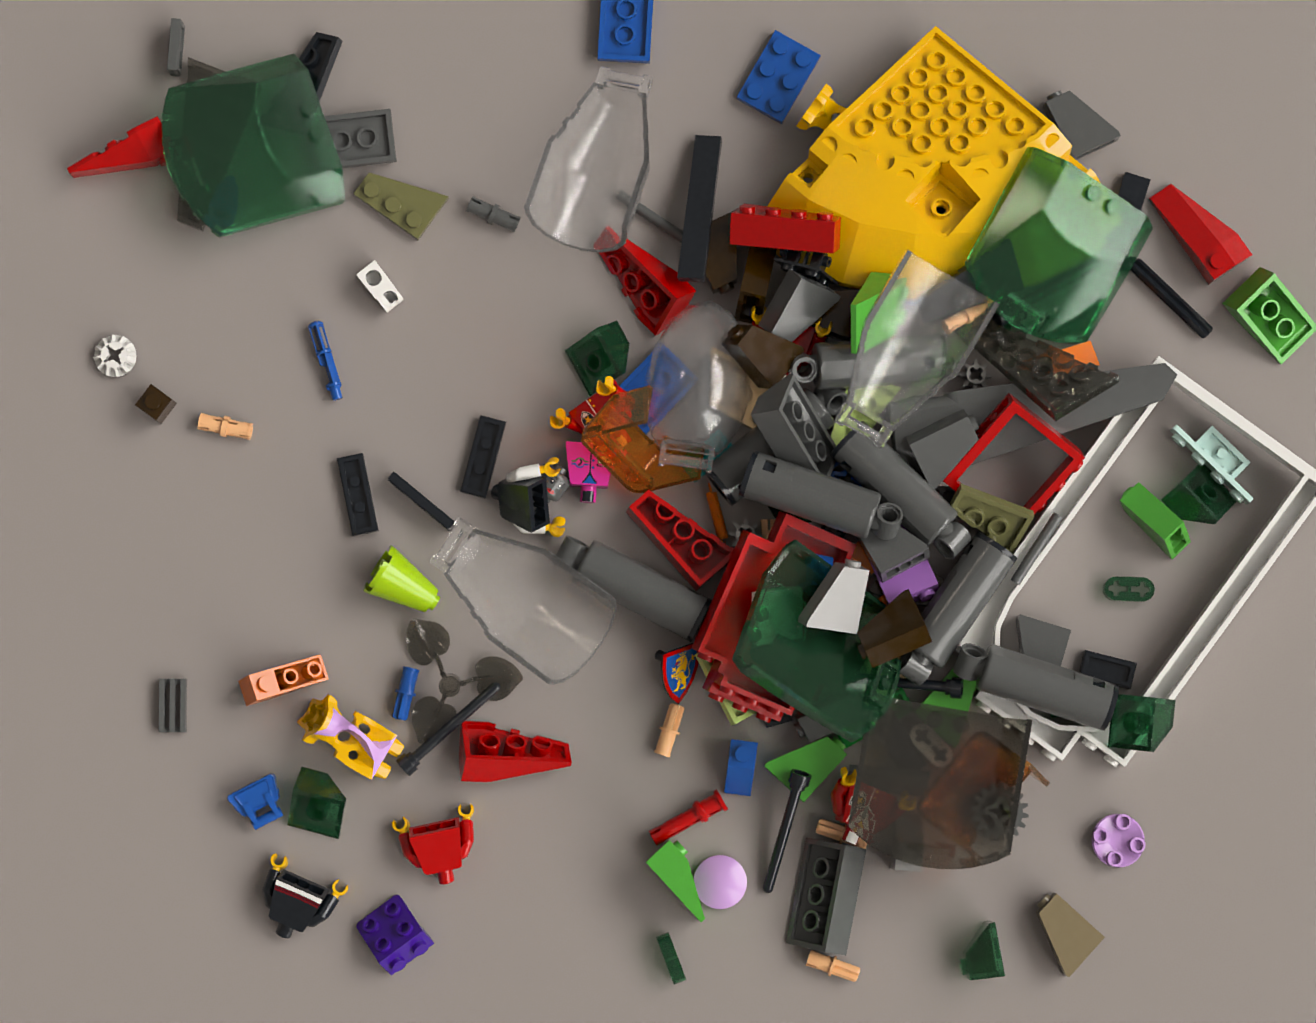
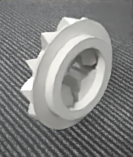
M112 334L102 338L95 347L93 358L97 368L103 374L110 377H120L127 374L135 365L136 350L127 338ZM109 347L115 351L122 350L118 355L122 364L115 360L107 361L111 356Z

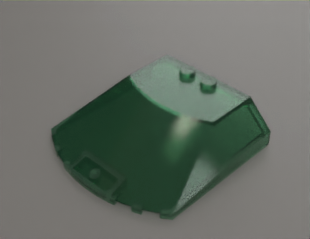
M295 54L259 62L168 88L161 117L162 146L168 171L181 198L194 211V216L198 220L201 219L211 229V232L219 238L337 206L345 201L343 168L309 71Z
M1027 147L968 255L965 265L967 271L972 274L977 284L975 286L976 289L985 296L990 303L989 306L1012 326L1036 338L1052 342L1084 343L1089 340L1117 294L1153 227L1146 214L1069 161L1036 147Z
M793 540L782 548L762 574L732 660L740 672L817 723L852 743L871 731L876 726L879 718L887 712L897 689L901 661L897 657L872 668L869 659L863 660L857 645L861 643L858 634L811 628L798 622L799 615L832 568V565L799 541ZM865 591L857 632L886 607L884 603L867 591Z

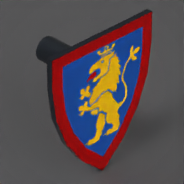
M693 643L668 652L658 650L655 653V659L661 662L663 687L668 696L677 704L681 702L688 692L698 668L699 662L695 656L698 651L692 649Z

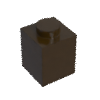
M150 384L135 406L162 424L177 403Z

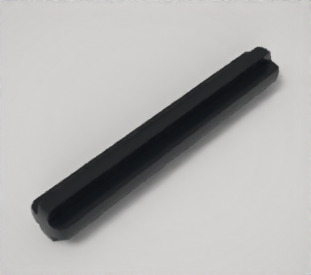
M1138 258L1130 265L1129 269L1201 338L1207 337L1212 332L1213 327L1142 259Z

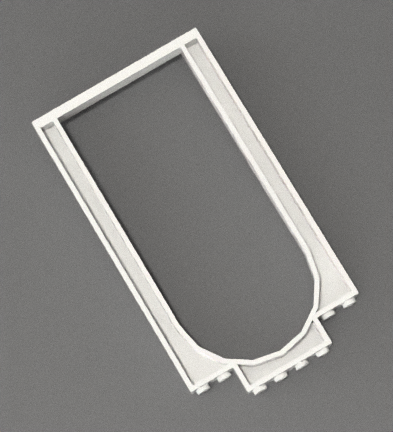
M1160 356L1155 358L1151 365L1166 363L1178 374L1173 382L1174 386L1300 477L1142 694L1118 716L1111 718L1105 731L1089 726L1059 725L1031 712L1025 705L978 690L974 698L978 700L976 705L988 714L992 710L999 715L998 722L1009 730L1014 726L1022 732L1019 735L1021 739L1031 746L1034 742L1043 748L1041 753L1053 762L1056 758L1063 761L1081 736L1084 738L1081 743L1092 751L1096 749L1102 751L1105 754L1103 759L1115 768L1118 764L1125 767L1316 506L1315 468ZM1158 402L1111 418L1084 455L1085 459L1081 468L1077 472L1070 474L1064 487L1056 493L1015 549L1013 554L1017 557L1016 562L955 651L959 653L962 645L965 643L978 645L985 651L990 645L1000 646L1001 626L1014 598ZM1053 512L1057 513L1062 517V520L1021 584L1017 585L1011 581L1012 576Z

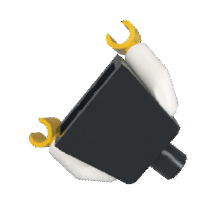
M557 457L550 458L542 466H539L538 463L519 467L508 473L506 479L494 485L491 490V497L499 500L501 517L513 523L521 533L545 534V531H549L552 536L560 537L565 531V528H559L564 526L565 518L557 516L550 523L546 477L541 476V474L545 473L549 477H554L560 472L561 468L555 470L550 467V464L558 463L559 458Z

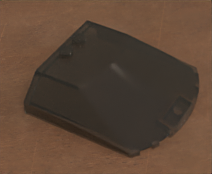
M871 692L848 827L878 851L894 859L926 868H973L1011 855L1032 720L980 714L895 699Z

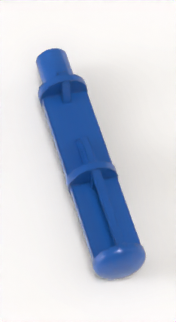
M314 321L308 325L319 365L326 368L329 378L326 389L330 391L332 400L336 401L343 398L340 390L342 384L337 373L323 322ZM319 327L323 329L328 348L324 346ZM311 329H314L320 350L316 348Z

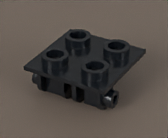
M780 249L781 259L775 257L773 259L781 266L782 271L793 270L827 287L829 284L839 286V283L825 272L826 267H830L832 258L828 257L827 253Z

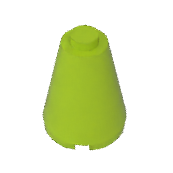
M392 545L389 546L388 551L383 553L370 575L373 579L370 584L366 582L363 591L368 594L422 612H426L428 609L433 610L440 599L437 595L438 589Z

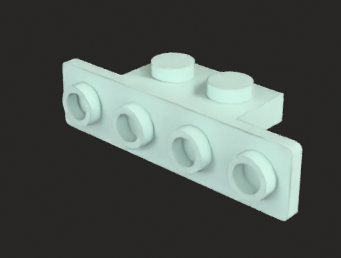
M1175 425L1170 430L1174 434L1171 438L1180 447L1186 446L1192 452L1191 457L1200 466L1205 464L1212 471L1210 476L1218 484L1222 485L1224 483L1231 489L1229 494L1238 503L1241 504L1243 501L1245 504H1248L1253 500V497L1234 480L1251 462L1219 431L1211 426L1195 442L1178 425Z

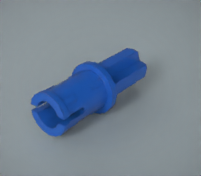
M403 666L399 688L395 689L397 696L392 713L393 718L403 721L408 719L413 696L416 697L414 690L420 670Z

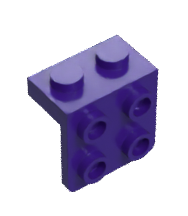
M399 895L391 897L356 925L378 963L390 975L401 971L407 963L417 956L424 954L434 944L431 937L419 925Z

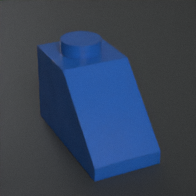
M730 740L724 793L751 796L757 742Z

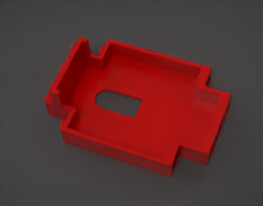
M779 511L767 540L753 533L742 531L692 645V649L699 652L697 657L710 663L714 659L702 687L709 691L708 697L723 703L724 698L733 702L731 707L745 713L748 709L757 712L756 718L770 723L771 719L780 722L784 713L792 716L796 706L789 703L790 698L805 704L808 699L817 702L846 632L811 628L801 624V639L777 643L771 659L765 664L756 665L750 660L748 654L751 645L752 592L796 586L806 581V555L815 553L833 557V565L835 562L845 563V559H851L857 546L856 544ZM803 591L802 611L812 597Z

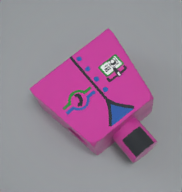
M566 441L570 486L581 487L580 502L596 503L597 488L608 489L617 451L616 444Z

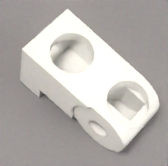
M375 260L356 274L357 278L387 313L404 300Z

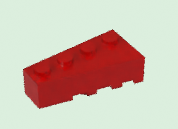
M744 203L731 212L730 244L834 254L840 249L841 217L833 216L832 212L826 211L817 212L816 214L809 213L803 209L788 210Z
M650 490L639 497L626 511L630 518L695 591L729 563L734 551L733 547L723 543L720 538L712 533L710 534L697 525L698 523L681 514L675 507Z

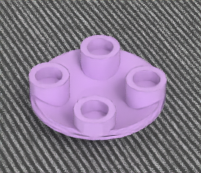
M1112 814L1104 817L1096 824L1092 833L1091 841L1094 853L1099 860L1111 867L1120 868L1133 864L1138 860L1146 847L1142 828L1133 818L1126 814Z
M716 855L707 858L698 866L694 874V883L701 902L711 908L726 909L734 906L741 900L746 891L747 878L743 867L736 860L728 856Z

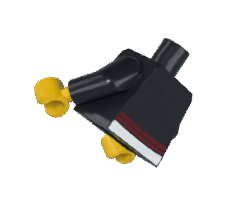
M275 853L271 856L270 860L273 868L268 872L262 891L266 907L270 909L269 918L279 923L276 934L282 938H290L293 930L304 932L307 926L315 927L328 919L339 902L338 897L347 892L348 885L343 892H337L335 885L340 880L338 879L332 885L333 892L328 894L330 889L285 870L288 865V858L286 856L281 865H276L275 860L278 854Z

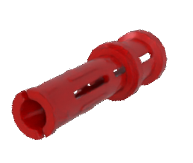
M714 790L712 795L700 802L698 800L694 801L693 807L660 826L649 830V834L656 846L700 821L702 823L709 821V817L722 810L727 811L728 808L718 790Z

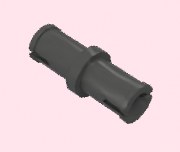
M472 196L466 212L488 220L487 223L491 225L495 223L512 232H515L521 219L520 216L500 209V205L495 204L493 206L475 198V196Z

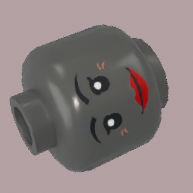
M557 463L553 467L550 465L555 470L561 468L556 476L549 477L545 473L541 474V476L546 477L548 503L551 500L559 501L570 486V480L566 477L568 471Z

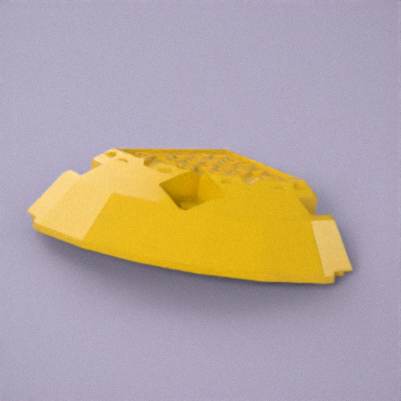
M936 26L827 126L809 148L808 159L793 173L790 172L767 206L788 210L803 209L809 213L816 214L817 212L826 211L832 212L833 216L841 217L840 249L834 254L827 253L828 257L832 258L830 267H826L825 272L835 279L840 286L853 289H861L871 272L902 275V285H906L905 299H916V296L943 279L947 280L957 274V270L967 265L968 267L979 260L980 256L989 250L991 252L1001 246V242L1007 238L1012 241L1024 287L1039 284L1097 254L1106 244L1104 237L1121 222L1096 174L1091 168L1089 170L1086 169L1070 155L1072 145L1056 125ZM1071 174L1074 178L1068 179L1065 175ZM811 178L813 181L807 183L804 181V179ZM938 207L945 208L946 212L944 214L937 213L936 209ZM777 249L776 254L781 258L780 249Z

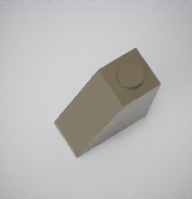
M1047 893L1038 902L1037 906L1039 909L1036 911V915L1061 972L1065 976L1070 977L1105 937L1057 893H1053L1051 896Z

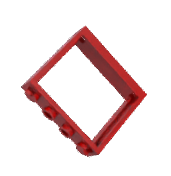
M1008 393L979 426V429L975 431L979 440L947 475L943 482L957 491L961 484L958 480L959 477L1017 413L1068 454L1066 459L1023 506L1033 510L1035 515L1047 506L1048 499L1054 492L1058 493L1064 487L1066 479L1070 474L1077 472L1081 468L1085 456L1081 449L1012 394Z

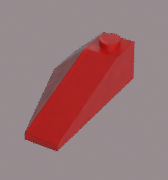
M156 116L127 131L129 137L126 139L112 140L107 143L103 153L99 151L93 152L69 166L67 170L73 178L156 167L158 165L166 166L174 162V157L178 156L179 153L165 125Z
M1172 184L1149 198L1208 285L1252 256V253L1238 233Z
M610 227L606 228L596 248L611 274L617 275L624 287L621 289L624 296L630 297L636 308L633 311L637 318L655 336L659 335L686 310L696 290L688 282L678 281V272Z
M464 721L460 725L459 743L461 781L492 782L570 767L572 761L569 744L542 736L530 738L519 735L520 730L511 729V732L497 729L496 724L490 722Z

